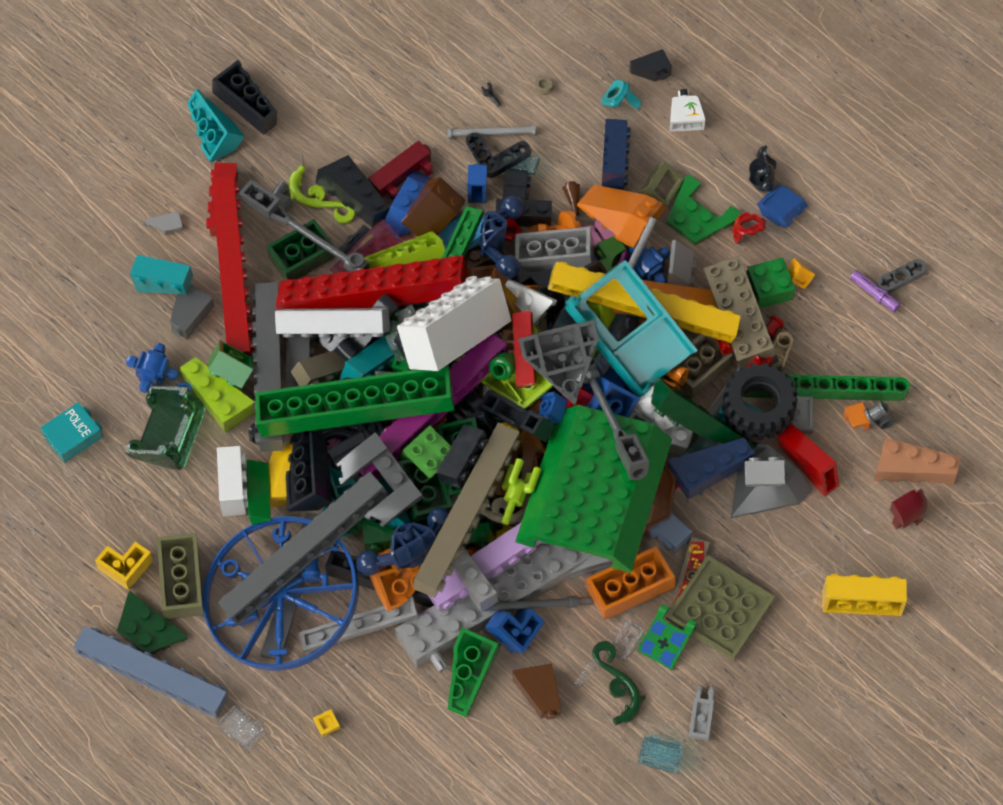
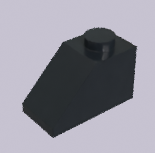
M662 49L631 60L629 71L633 75L655 82L665 80L671 76L672 65Z

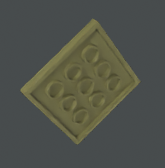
M707 555L667 614L666 620L682 630L685 629L690 619L696 621L697 626L691 635L733 661L773 602L775 596Z

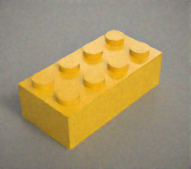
M831 574L830 576L826 575L822 590V612L902 616L907 602V580L897 576L881 578L876 575L861 577L860 575L841 576L840 574Z

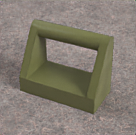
M664 161L654 167L638 193L653 197L668 208L685 179ZM664 175L675 180L665 199L654 191Z

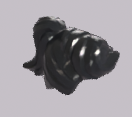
M766 145L759 148L756 159L749 165V181L759 192L772 191L777 163L767 154Z

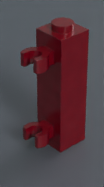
M418 140L368 177V180L382 198L388 194L394 201L399 193L396 187L406 181L407 177L414 171L418 172L422 169L427 176L434 173L432 170L433 165L430 163L431 150L426 144L423 145Z

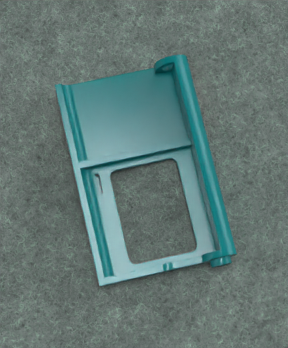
M626 260L615 266L577 297L573 295L565 302L567 304L565 306L566 311L576 323L594 320L599 338L595 347L632 393L638 397L645 394L651 388L657 377L661 378L689 355L698 351ZM612 279L619 281L647 316V320L619 341L614 338L586 302L590 296Z

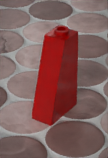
M791 423L788 428L784 429L782 434L777 435L776 433L778 446L824 497L839 486L836 462Z

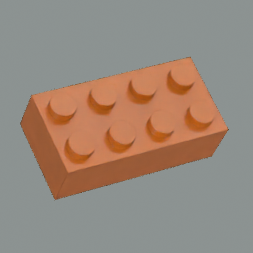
M657 546L636 556L632 573L610 567L586 578V589L604 621L675 588V576Z

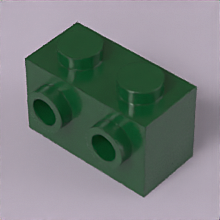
M489 522L478 523L476 529L472 528L470 532L472 535L469 543L463 545L465 550L475 546L478 549H482L496 540V525Z

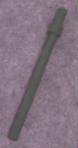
M568 596L562 599L499 602L485 611L562 606L577 608L578 605H592L593 599L592 597Z

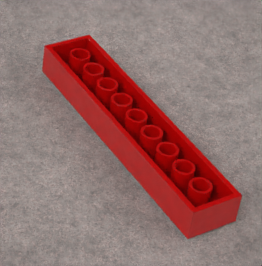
M451 256L449 258L431 259L421 262L415 261L385 267L379 266L371 269H359L357 271L329 275L323 274L321 276L304 277L294 280L287 279L280 281L275 305L277 310L372 308L385 293L400 306L431 302L441 298L442 294L452 291L454 286L464 283L468 278L466 273L467 266L464 256Z

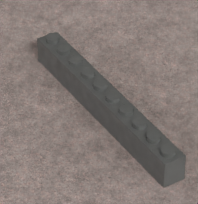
M278 282L255 283V291H252V302H256V306H252L253 318H256V322H253V333H256V337H253V348L257 349V353H253L254 364H257V369H254V380H257V384L254 385V395L255 392L282 389L280 334H276L275 311H277L275 304L279 290ZM254 401L255 412H256V401ZM255 433L256 445L259 444L260 452L284 451L283 435L261 438L260 433Z
M370 472L362 476L355 485L347 489L341 497L332 502L312 522L300 529L297 535L285 542L283 547L276 553L270 555L261 566L255 568L247 578L241 580L233 590L226 593L218 602L219 605L237 625L241 624L364 518L365 514L389 496L388 492Z

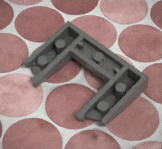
M375 432L337 463V467L342 469L343 477L339 478V482L343 485L373 463L394 492L364 516L368 520L374 517L382 521L381 526L384 527L420 501L423 496Z

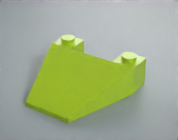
M533 323L534 334L541 332L537 325ZM537 371V385L523 388L516 386V372L506 380H498L489 373L480 381L489 389L525 410L553 387Z

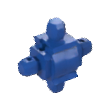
M652 246L649 250L646 247L643 248L633 270L641 280L667 283L664 268L665 260L671 254L670 250L667 247H662L657 252ZM629 247L628 250L631 256L635 248Z
M157 343L154 349L148 350L147 353L142 351L139 359L137 356L132 355L127 357L126 365L130 368H135L136 376L140 381L139 388L143 393H148L151 387L157 386L158 383L163 385L166 377L168 380L173 381L178 379L179 371L169 367V359L166 358L164 344Z

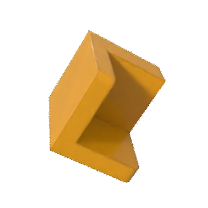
M793 258L787 267L792 282L804 290L815 276V273L809 266L796 258Z

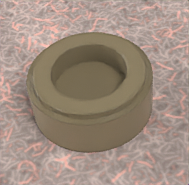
M546 76L539 77L535 82L536 92L540 95L550 94L553 90V81Z

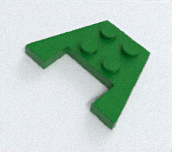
M687 174L666 224L696 245L715 235L721 229L730 227L736 218L743 213L731 205L720 218L715 216L691 198L701 187V183Z

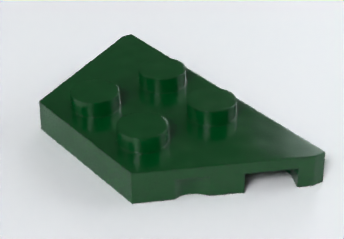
M129 591L118 625V634L142 653L149 652L152 655L159 650L170 648L174 643L184 642L188 639L186 634Z

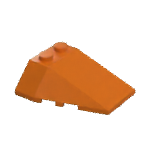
M593 185L577 204L589 217L602 223L601 227L605 230L608 228L613 232L614 238L632 248H635L650 217L658 220L667 208L662 202L648 195L599 185Z

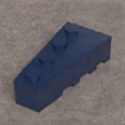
M605 120L602 186L624 190V186H628V175H625V170L629 168V159H626V154H629L630 143H626L627 138H630L631 127H627L628 120Z
M741 438L669 459L667 466L675 476L677 485L689 500L744 468L745 461H749V458H754L755 452L745 438Z

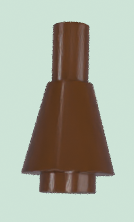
M575 181L567 182L562 187V190L571 205L572 212L578 216L580 215L579 207L577 206L580 184Z

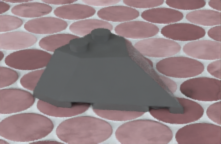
M594 320L570 324L519 338L518 341L523 359L575 405L599 339Z
M753 441L752 443L756 446L753 449L755 452L754 458H761V461H769V457H780V460H784L785 486L746 487L745 467L742 468L737 474L731 518L748 513L750 515L779 509L781 506L798 505L811 492V488L801 472L770 445Z

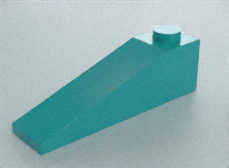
M195 89L187 104L192 120L196 122L198 128L196 133L202 141L201 149L208 160L214 162L236 151L244 135L237 125L199 89Z

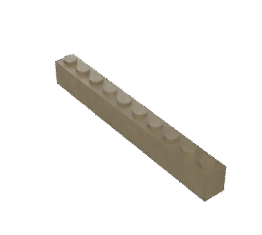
M500 423L496 425L488 440L489 442L481 453L414 579L413 589L433 598H436L438 592H443L446 585V577L452 575L455 565H453L455 560L459 561L461 558L463 545L469 543L472 528L476 529L480 521V513L485 512L488 506V498L493 497L496 491L495 484L497 481L501 482L505 473L503 471L504 467L510 465L513 458L511 455L513 450L517 451L521 443L519 431Z

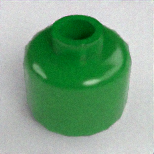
M507 352L500 353L494 357L489 365L492 376L498 380L510 378L515 373V357Z

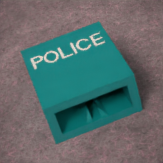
M79 402L40 427L43 437L64 463L103 438L101 433L102 426L97 420L93 421L90 417L92 414L86 406L82 407Z

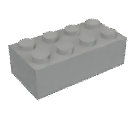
M582 227L516 234L515 257L518 259L521 268L532 272L552 269L556 262H567L570 266L577 268L584 267L593 262L591 228Z

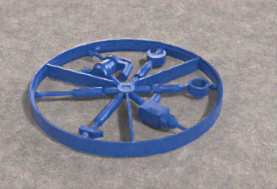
M280 516L271 518V521L250 525L234 535L222 547L208 570L203 588V610L207 626L216 642L230 656L242 664L268 671L288 670L308 664L322 656L338 642L354 616L359 595L358 573L350 552L342 541L338 539L332 544L334 545L333 547H329L321 555L333 550L334 552L338 551V543L350 564L353 583L329 585L328 573L320 574L317 562L319 560L318 556L303 569V577H299L282 587L259 607L261 609L270 603L240 656L231 651L217 635L218 627L224 625L238 626L230 617L224 623L213 626L209 609V597L212 581L218 567H221L223 574L230 579L238 575L245 579L250 575V573L241 572L240 565L235 560L229 559L223 562L222 560L227 553L246 537L259 561L263 564L262 558L248 535L264 527L280 524V529L276 527L272 533V537L280 545V549L285 542L291 539V532L289 530L285 536L286 523L308 525L312 522L310 519ZM231 564L236 565L235 571L230 574L226 572L228 566ZM320 578L323 586L294 588L302 583L303 580L307 583H315ZM352 590L351 602L344 620L318 609L316 605L304 599L293 596L296 594ZM287 599L295 602L296 605L312 613H319L340 625L334 635L316 651L298 660L282 663V656L288 655L287 649H281V643L284 640L283 600ZM277 606V650L268 651L269 654L277 656L276 664H264L247 660L246 658ZM258 609L239 625L242 626L259 620Z

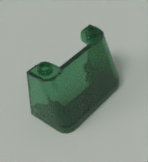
M150 386L146 395V402L152 409L141 440H130L125 453L132 459L172 470H181L186 464L205 412L204 404L188 387Z

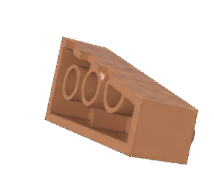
M885 438L874 481L890 480V482H898L899 480H906L917 483L918 481H928V483L954 484L961 457Z

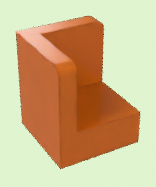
M863 402L845 407L843 418L845 422H850L852 428L863 426L864 431L869 430L870 422L864 413L865 407Z

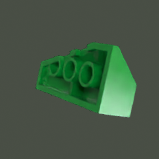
M463 627L461 628L453 650L454 657L451 670L452 677L448 710L467 717L502 644Z

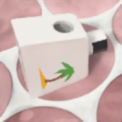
M687 89L679 90L678 97L672 98L669 131L704 130L705 116L698 96H689V90Z

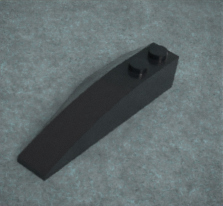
M322 429L294 433L290 442L293 445L292 454L288 456L290 470L286 471L287 510L290 512L317 511L332 503L330 466L324 433Z

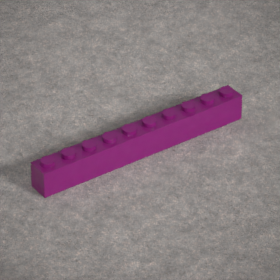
M494 334L468 350L463 358L452 365L450 372L453 383L454 406L490 373L489 365L494 357L500 353H509L507 344ZM449 411L397 418L391 426L385 428L379 438L395 460L398 461L402 451L427 427H433ZM373 463L360 472L362 475L370 472L377 480L382 476Z

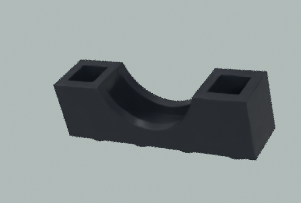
M489 389L479 405L489 414L544 442L547 441L555 427L553 423L531 410H525Z

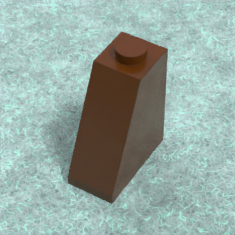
M552 663L512 670L514 683L540 718L549 720L561 715V706Z

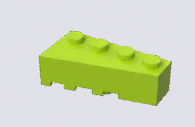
M431 231L364 257V259L370 263L369 269L415 261H428L431 259H441L445 252V247L442 239Z
M195 357L180 367L184 381L190 384L194 394L224 432H227L256 413L252 399L236 387L229 385L224 378H216L211 375L208 366Z

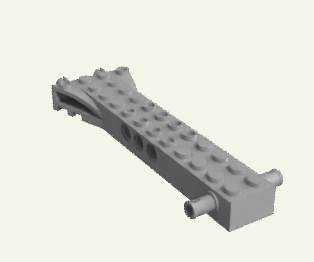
M541 543L536 546L534 552L529 555L524 554L516 564L508 565L500 575L492 576L487 580L497 592V603L530 601L567 579L592 574L593 571L608 569L612 567L613 560L549 543ZM468 595L463 599L459 598L454 601V605L447 610L442 609L439 611L434 605L420 613L418 618L405 621V623L395 628L396 638L416 668L431 660L438 673H443L442 669L446 671L449 665L441 654L454 647L462 627L477 633L485 628L495 612L511 613L515 610L479 612L477 606Z

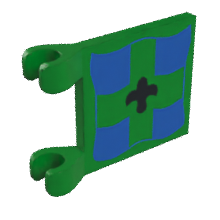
M661 604L637 651L672 670L696 628L697 622L690 619L683 631L663 620L669 611V607Z

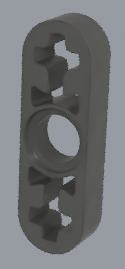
M915 259L882 275L878 279L877 286L891 293L923 277L926 271V264L920 259ZM914 267L921 268V270H914ZM903 273L907 278L899 280L896 275ZM882 283H889V287H887L886 285L882 286Z

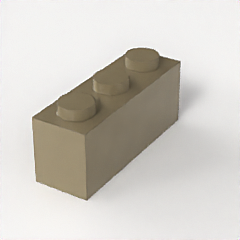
M333 350L299 361L291 370V373L299 386L332 382L336 379L340 380L346 362Z

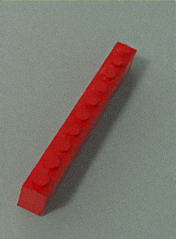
M234 176L213 177L211 182L226 343L251 357V351H254L253 339L249 338V333H253L252 322H248L247 315H251L250 304H246V298L249 297L248 286L244 285V280L248 279L247 269H243L242 264L246 262L245 251H241V245H244L243 234H240L239 228L243 226L242 217L238 216L237 211L241 210L240 199H236V193H239V184L234 181Z

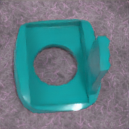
M615 80L601 98L600 103L608 107H617L625 98L632 107L638 110L642 101L630 90L628 82Z

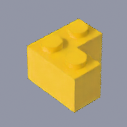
M135 541L123 556L107 545L95 562L98 570L129 591L151 565L153 558L149 550Z

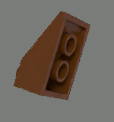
M440 176L430 179L401 223L417 237L431 231L438 236L458 214L466 200Z

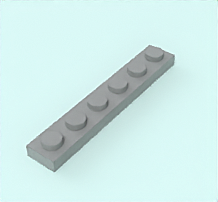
M409 597L407 602L387 612L384 606L354 615L347 630L337 643L418 618L414 598ZM334 621L299 632L303 651L307 653L323 646L334 635L340 625Z

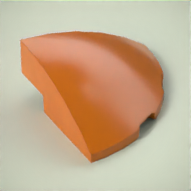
M390 548V549H387L385 552L378 553V554H379V555H382V554L391 553V548ZM395 564L382 566L378 573L369 576L387 612L403 605L416 591L413 589L414 579L422 564L398 569Z

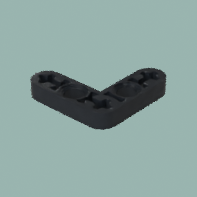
M471 133L466 138V144L477 163L482 165L490 163L493 168L490 171L487 167L488 178L500 175L506 169H510L528 159L532 154L531 147L526 141L517 142L493 156L480 134ZM473 140L477 141L479 145L478 148L475 147L474 143L472 142ZM487 152L485 158H478L480 153ZM504 157H511V160L508 163L502 162Z

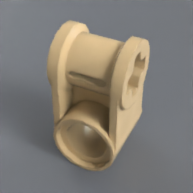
M779 333L773 344L779 362L772 365L780 367L782 371L786 366L792 348L793 337L790 333ZM784 341L787 342L788 345H781L779 342Z

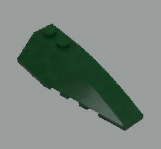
M657 377L651 403L656 408L654 411L661 417L666 415L675 426L678 427L680 424L686 429L716 442L724 444L745 438L752 449L756 447L744 435L738 434L734 428L727 427V424L717 416L713 417L704 407L698 406L687 395Z

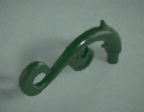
M601 641L594 646L592 657L600 667L616 677L609 684V692L614 698L623 697L626 690H629L631 696L630 706L625 705V710L620 713L621 715L613 718L615 725L623 722L626 724L638 715L646 696H640L636 684L630 677L600 659L599 652L601 651L608 652L609 658L607 662H612L616 656L615 646L608 641ZM620 685H624L627 689H621Z

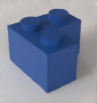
M519 609L514 617L509 612H495L485 628L510 652L524 653L545 621L533 609Z

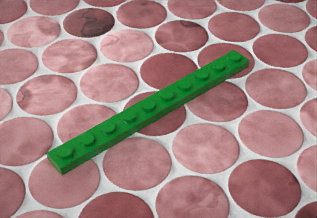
M465 207L442 258H449L451 256L465 257L484 216L483 210ZM398 350L391 365L392 370L396 372L410 371L411 369H409L400 350Z

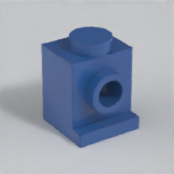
M556 392L542 395L540 398L543 401L540 404L538 414L551 423L562 421L568 401Z

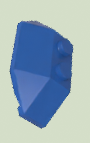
M414 171L407 177L388 211L381 228L382 231L396 238L412 233L401 221L431 178L417 171Z

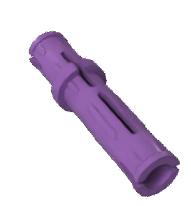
M855 270L850 276V280L858 284L872 295L876 302L882 303L893 313L900 307L901 303L891 297L887 290L878 287L858 270Z

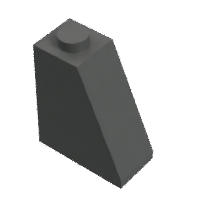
M190 284L187 294H177L170 320L172 332L178 337L182 336L188 339L214 308L213 298Z

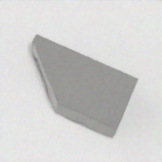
M179 211L145 219L147 226H152L163 234L183 230Z

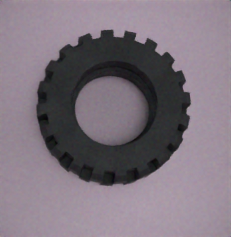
M752 363L750 367L746 365L741 367L740 372L735 371L731 378L728 379L724 389L722 410H724L725 420H729L728 425L732 429L737 428L736 432L742 435L744 433L746 438L750 439L752 437H757V440H763L764 437L771 439L775 437V433L780 435L784 432L785 428L791 425L798 398L794 382L791 378L787 379L788 374L785 371L780 372L778 371L779 367L774 365L769 367L767 363H762V365ZM761 390L771 394L776 399L778 406L769 412H755L743 403L742 397L750 391Z

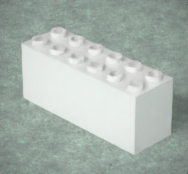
M477 276L468 277L464 283L454 286L452 291L442 294L441 298L430 302L426 308L419 309L412 317L405 318L404 322L397 326L409 369L439 371L511 322L500 279L491 277L477 278Z

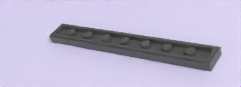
M306 512L304 518L313 521L317 515ZM302 571L299 574H297L292 580H290L286 585L293 582L299 577H303ZM304 580L294 588H304ZM296 594V595H293V596H295L296 598H297V597L300 598V597H301V594ZM287 599L283 600L284 640L281 643V649L285 648L298 607L295 602ZM277 606L261 651L262 657L276 660L277 656L269 654L268 651L277 650Z

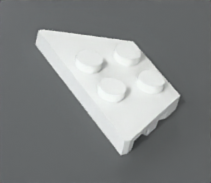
M508 279L505 284L517 297L514 304L522 312L528 310L533 312V323L536 325L546 316V311L550 306L555 305L557 300L511 279Z

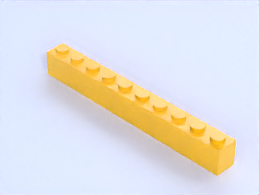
M556 262L552 269L548 289L577 297L605 274L594 273L584 267L570 266L567 262ZM612 279L586 300L647 318L617 279ZM649 289L681 329L732 343L735 339L741 317L736 315L735 312L719 310L713 305H702L696 300L682 299L675 294H665L659 289Z

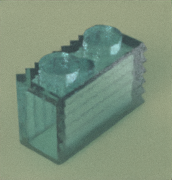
M657 735L644 736L638 764L677 774L684 746H681V743L675 740L663 741Z

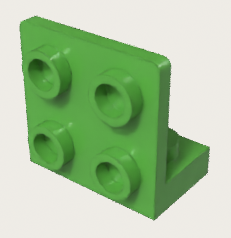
M429 426L402 451L399 459L401 461L410 459L428 478H432L439 469L451 445Z

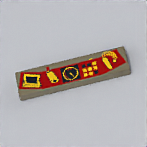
M691 537L670 609L705 560L710 542Z

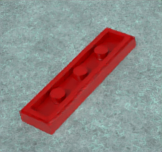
M528 310L512 314L516 386L523 388L537 385L536 370L523 359L518 341L519 338L534 334L533 312Z

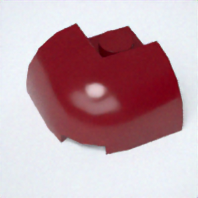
M913 489L892 502L890 511L894 515L892 524L896 530L900 527L905 528L913 522L916 526L922 522L927 509V499L922 489H919L918 492Z

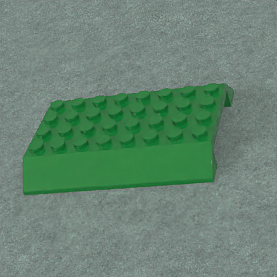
M581 405L566 408L562 421L555 422L554 424L555 427L551 433L540 466L541 472L534 492L530 495L515 543L535 548L537 541L613 560L612 568L632 573L672 439L655 424L614 414L620 428L627 435L636 434L649 460L647 475L640 480H632L628 477V473L615 449L616 444L613 430L604 412Z

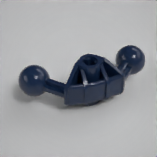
M517 196L506 197L502 201L499 210L486 212L480 231L479 245L482 250L481 255L483 257H490L496 263V268L507 279L514 278L520 271V263L516 257L502 254L507 229L505 218L518 219L525 210L524 202Z
M442 507L431 510L427 517L429 527L414 522L397 527L392 534L391 553L379 555L372 550L363 551L359 554L356 561L358 570L364 575L372 576L378 573L382 566L395 564L398 569L421 565L450 512Z

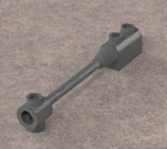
M250 180L239 192L240 200L264 215V217L291 226L344 261V269L348 272L369 269L370 263L360 253L347 255L295 221L281 207L278 197L254 181Z
M592 356L583 383L591 385L613 430L616 444L615 449L628 473V477L632 480H640L648 473L649 460L636 434L627 435L620 428L597 382L600 373L596 367V359Z

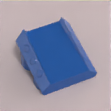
M784 185L776 186L757 203L764 217L775 225L785 228L789 227L792 224L793 218L796 215H800L808 206L801 197Z

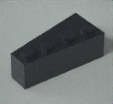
M239 60L212 79V93L263 135L277 125L276 109L267 97L261 93L258 85L254 84L249 73L243 69Z
M349 155L318 169L315 183L320 187H325L330 195H335L339 198L345 207L348 206L354 210V214L373 228L385 221L390 209L389 205Z

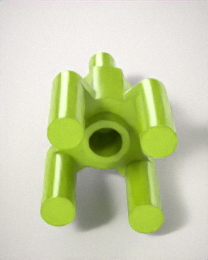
M516 459L514 465H509L501 486L506 491L503 499L507 503L501 522L506 525L511 520L515 506H522L527 493L531 494L534 492L541 472L540 468L534 467L532 473H526L524 480L519 479L518 477L524 463L522 459Z

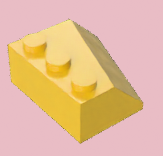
M290 443L284 446V451H273L269 461L271 507L287 506L286 471L290 470L288 456L292 454L293 445Z

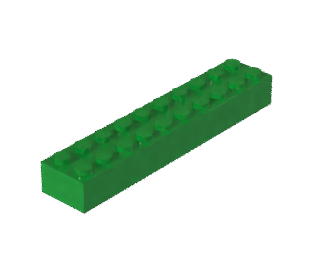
M446 365L439 371L410 370L255 392L256 425L261 438L454 411L453 383L449 365Z

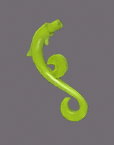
M300 165L296 171H293L288 184L292 201L295 198L299 203L312 208L344 207L348 210V214L342 216L338 213L339 209L336 208L334 210L335 220L339 224H348L354 220L355 211L350 207H345L340 201H323L325 191L318 185L311 186L308 189V196L310 198L303 195L299 185L302 186L301 179L306 169Z

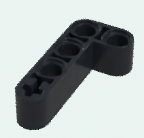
M385 293L372 308H389V320H391L399 310L400 305ZM365 333L366 336L354 337V334H350L349 337L343 339L336 346L334 352L346 362L371 345L376 337H372V333Z

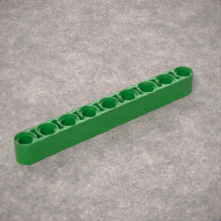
M791 374L787 376V379L791 378L793 380L794 387L797 389V396H813V399L902 401L907 397L910 388L909 381L903 377ZM801 385H806L808 388H802ZM820 386H826L827 389H822ZM839 386H844L847 389H841ZM862 386L865 390H861L858 387ZM877 387H883L885 390H879ZM897 387H901L904 390L900 391L897 389ZM761 390L750 391L743 396L774 398L771 394Z

